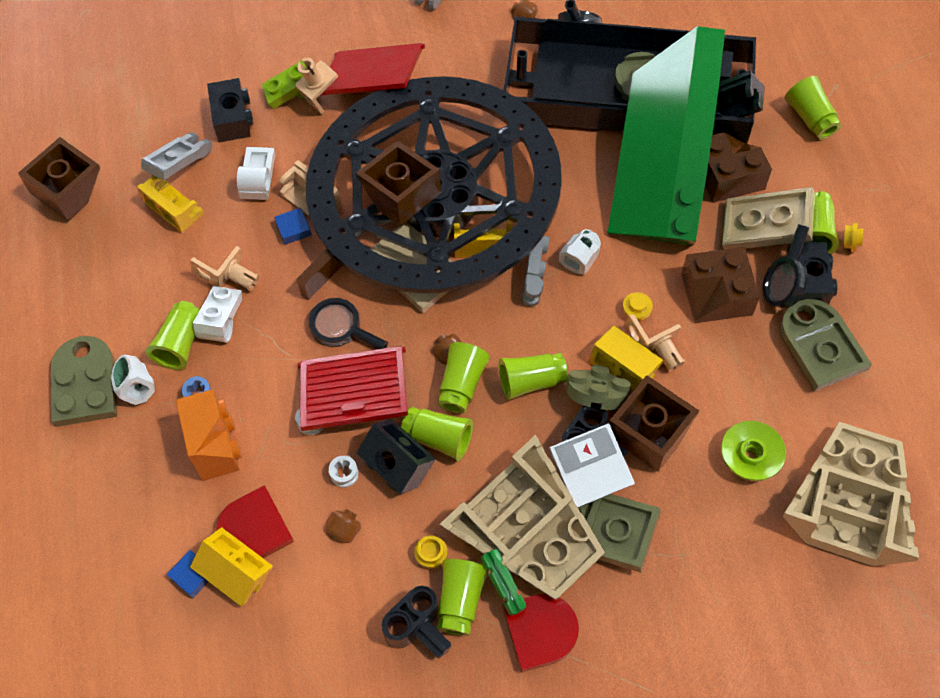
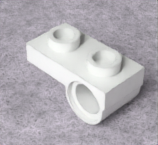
M246 147L243 166H239L237 171V188L240 199L268 200L276 156L274 148Z
M213 286L193 322L197 338L229 342L233 331V317L243 300L242 290Z

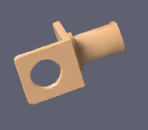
M303 58L302 61L306 67L304 68L300 62L298 63V71L303 77L295 86L303 98L322 115L324 110L316 98L338 78V75L323 61H319L315 65L311 58Z
M238 246L234 248L218 271L194 257L190 260L191 272L216 287H222L227 280L231 279L248 291H252L254 289L252 284L256 286L260 279V275L240 265L242 255L241 248Z
M635 315L628 316L624 323V328L629 336L648 350H656L668 372L673 371L674 367L677 369L685 363V360L671 341L682 328L680 324L649 339Z

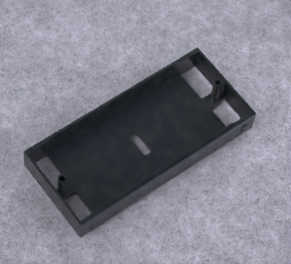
M515 17L504 91L509 93L510 85L532 86V98H517L531 108L545 125L624 132L628 102L622 98V94L615 85L616 67L624 61L626 56L632 53L648 52L656 57L690 31L560 19ZM725 35L723 51L733 52L732 62L747 63V71L751 70L755 75L756 37ZM516 43L539 45L535 72L527 71V51L525 50L517 52V71L512 70ZM744 69L738 70L737 75L747 71ZM715 112L712 135L724 132L744 143H748L754 124V114L745 118L723 116L720 112Z

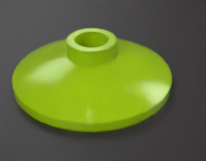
M743 421L735 424L726 432L721 443V454L726 466L735 475L750 481H763L772 478L781 470L786 459V447L778 432L769 425L758 421ZM746 452H753L756 458L748 457Z

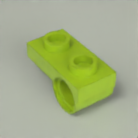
M299 61L305 68L306 66L303 61ZM298 63L261 84L267 102L273 109L295 96L304 99L295 86L303 77L298 71Z

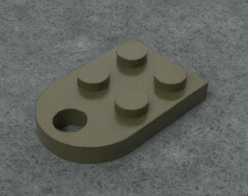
M805 299L798 301L786 310L780 325L781 336L814 391L870 369L872 363L840 314L832 306L820 300ZM804 311L809 313L812 320H801L797 316V312Z
M92 336L73 338L61 345L52 358L51 422L55 427L117 417V397L111 380L115 359L107 344L99 338ZM83 347L90 348L86 356L76 357L79 349Z
M613 494L578 507L605 552L598 560L641 573L661 515V509Z

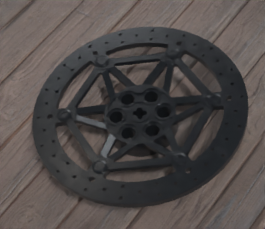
M445 76L417 78L409 80L406 88L377 90L367 95L344 111L330 125L320 139L310 160L306 178V201L312 224L325 248L338 262L357 276L373 284L403 292L423 294L457 291L489 281L506 272L526 257L541 241L553 221L560 201L562 187L561 162L554 139L546 125L531 108L517 97L500 88L472 79ZM448 102L472 106L492 114L507 125L501 129L494 128L439 107V103ZM419 105V110L362 142L355 139L364 129L381 117L408 106ZM440 120H445L489 137L455 154L449 149ZM419 121L420 127L415 153L440 170L441 194L406 222L424 235L427 244L419 243L376 226V224L394 221L384 214L376 215L380 211L374 203L362 209V185L356 177V172L362 168V164H368L373 160L372 158H376L384 151L375 148V146ZM432 124L440 149L426 151L425 146L429 125ZM519 142L524 143L531 158L534 171L533 191L528 203L521 202L516 198L512 146ZM490 149L476 168H472L467 160ZM501 151L504 153L506 197L477 184L479 178ZM342 158L352 160L353 215L342 220L335 204L334 185L340 161ZM479 197L495 205H478ZM496 214L454 240L447 242L449 235L454 233V223H460L461 229L471 221L474 215ZM507 220L517 223L508 234L488 249L462 260L448 261V255ZM364 232L427 257V263L425 265L411 264L387 258L363 245L356 237ZM434 236H439L438 241L435 240Z

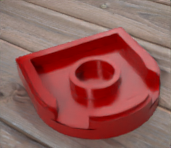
M265 485L230 503L222 511L217 522L216 531L222 527L262 558L294 542Z
M547 594L523 598L526 608L515 615H509L504 604H502L521 673L559 662L566 658L574 648L579 633L578 619L574 610L563 599L558 598L555 600Z

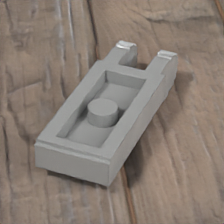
M189 132V134L174 139L141 160V169L165 180L195 160L203 159L210 153L213 145L207 139L198 141L199 136Z
M543 236L541 241L528 254L522 302H524L526 307L529 306V308L539 303L543 291L544 281L542 279L544 278L546 261H541L542 253L547 254L550 238L548 236Z

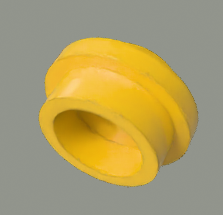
M858 223L845 225L844 249H851V252H856L857 246H863L864 229H858Z
M631 293L623 301V311L627 317L634 314L638 321H642L652 313V300L644 293Z
M425 536L415 546V558L422 567L428 569L437 568L447 558V546L437 536Z

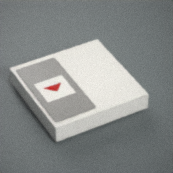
M609 423L548 448L559 476L573 497L577 507L635 484Z

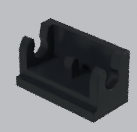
M751 70L719 82L716 112H720L723 116L746 117L763 111L765 86Z

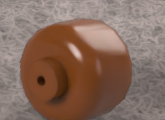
M520 0L519 4L515 2L511 9V12L514 13L512 19L514 20L515 17L535 18L538 12L537 5L529 0Z
M443 334L435 340L437 344L433 347V354L442 364H447L449 345L453 342L462 341L455 334L449 336Z
M348 509L345 512L334 511L325 526L327 534L343 544L352 542L361 529L360 522L355 519L357 514Z

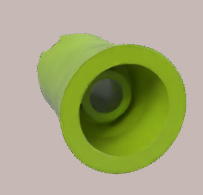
M817 76L807 77L799 81L786 93L785 101L798 113L809 130L816 134L819 140L828 138L841 128L842 125L838 120V114L828 100Z
M819 191L815 193L813 239L806 242H826L828 253L832 254L839 246L835 227V207L831 200V195L827 192Z
M180 301L174 304L157 335L146 348L147 356L154 363L171 370L186 368L189 352L195 337L193 322L200 309L187 301Z
M453 342L449 345L445 373L439 389L438 406L458 414L466 412L467 406L472 401L481 374L490 359L486 351L463 342Z
M547 353L520 358H500L498 362L500 382L507 400L540 389L554 387L556 384L564 383L568 380L567 364L562 353L553 355Z
M410 407L408 409V416H405L402 421L401 428L419 444L433 448L460 461L469 447L474 423L473 419L449 416L424 408L420 410Z
M461 559L443 560V582L437 614L439 616L437 630L457 636L470 635L471 623H474L482 587L489 572V569L486 570L484 565Z

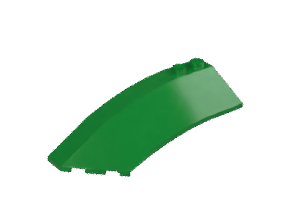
M697 26L633 73L608 234L689 246L695 244L715 120L725 29Z

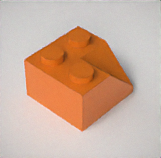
M214 389L176 399L187 454L202 481L240 470L237 459L242 458V453L238 440H232L230 431L235 430V425L231 413L228 412L224 398L218 400Z

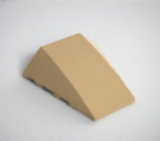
M839 422L785 511L784 519L806 544L870 566L915 562L919 559L918 547H915L913 538L915 534L914 520H911L909 510L911 504L910 492L907 491L905 482L908 477L903 442Z
M534 435L512 456L513 462L471 502L468 504L463 502L440 523V526L484 554L497 549L503 559L501 562L503 566L506 565L508 570L557 600L605 552L583 514L576 506L567 487H565L556 472V468L542 448L539 439Z

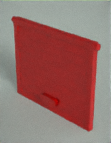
M415 43L338 51L335 53V58L330 65V68L337 73L338 78L320 96L406 88L421 51L425 49V44Z
M397 346L298 362V368H301V431L408 416L403 353H406V348Z

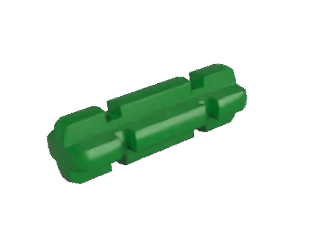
M493 549L482 555L481 561L485 569L490 570L491 573L488 575L500 598H504L506 601L504 606L508 614L515 615L526 608V603L522 595L517 594L518 588L507 566L502 565L503 559L499 551Z

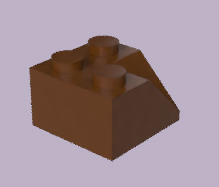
M724 132L712 135L705 187L712 202L715 203L726 200V198H734L765 190L772 168L762 148L746 144Z
M59 137L19 171L18 174L30 194L68 221L89 202L100 166Z
M396 141L356 172L357 179L378 210L399 226L403 225L441 194L440 170L399 141Z
M745 247L686 254L681 274L695 323L752 316L754 314L760 296Z
M646 375L610 419L609 425L620 446L659 472L677 449L700 410Z

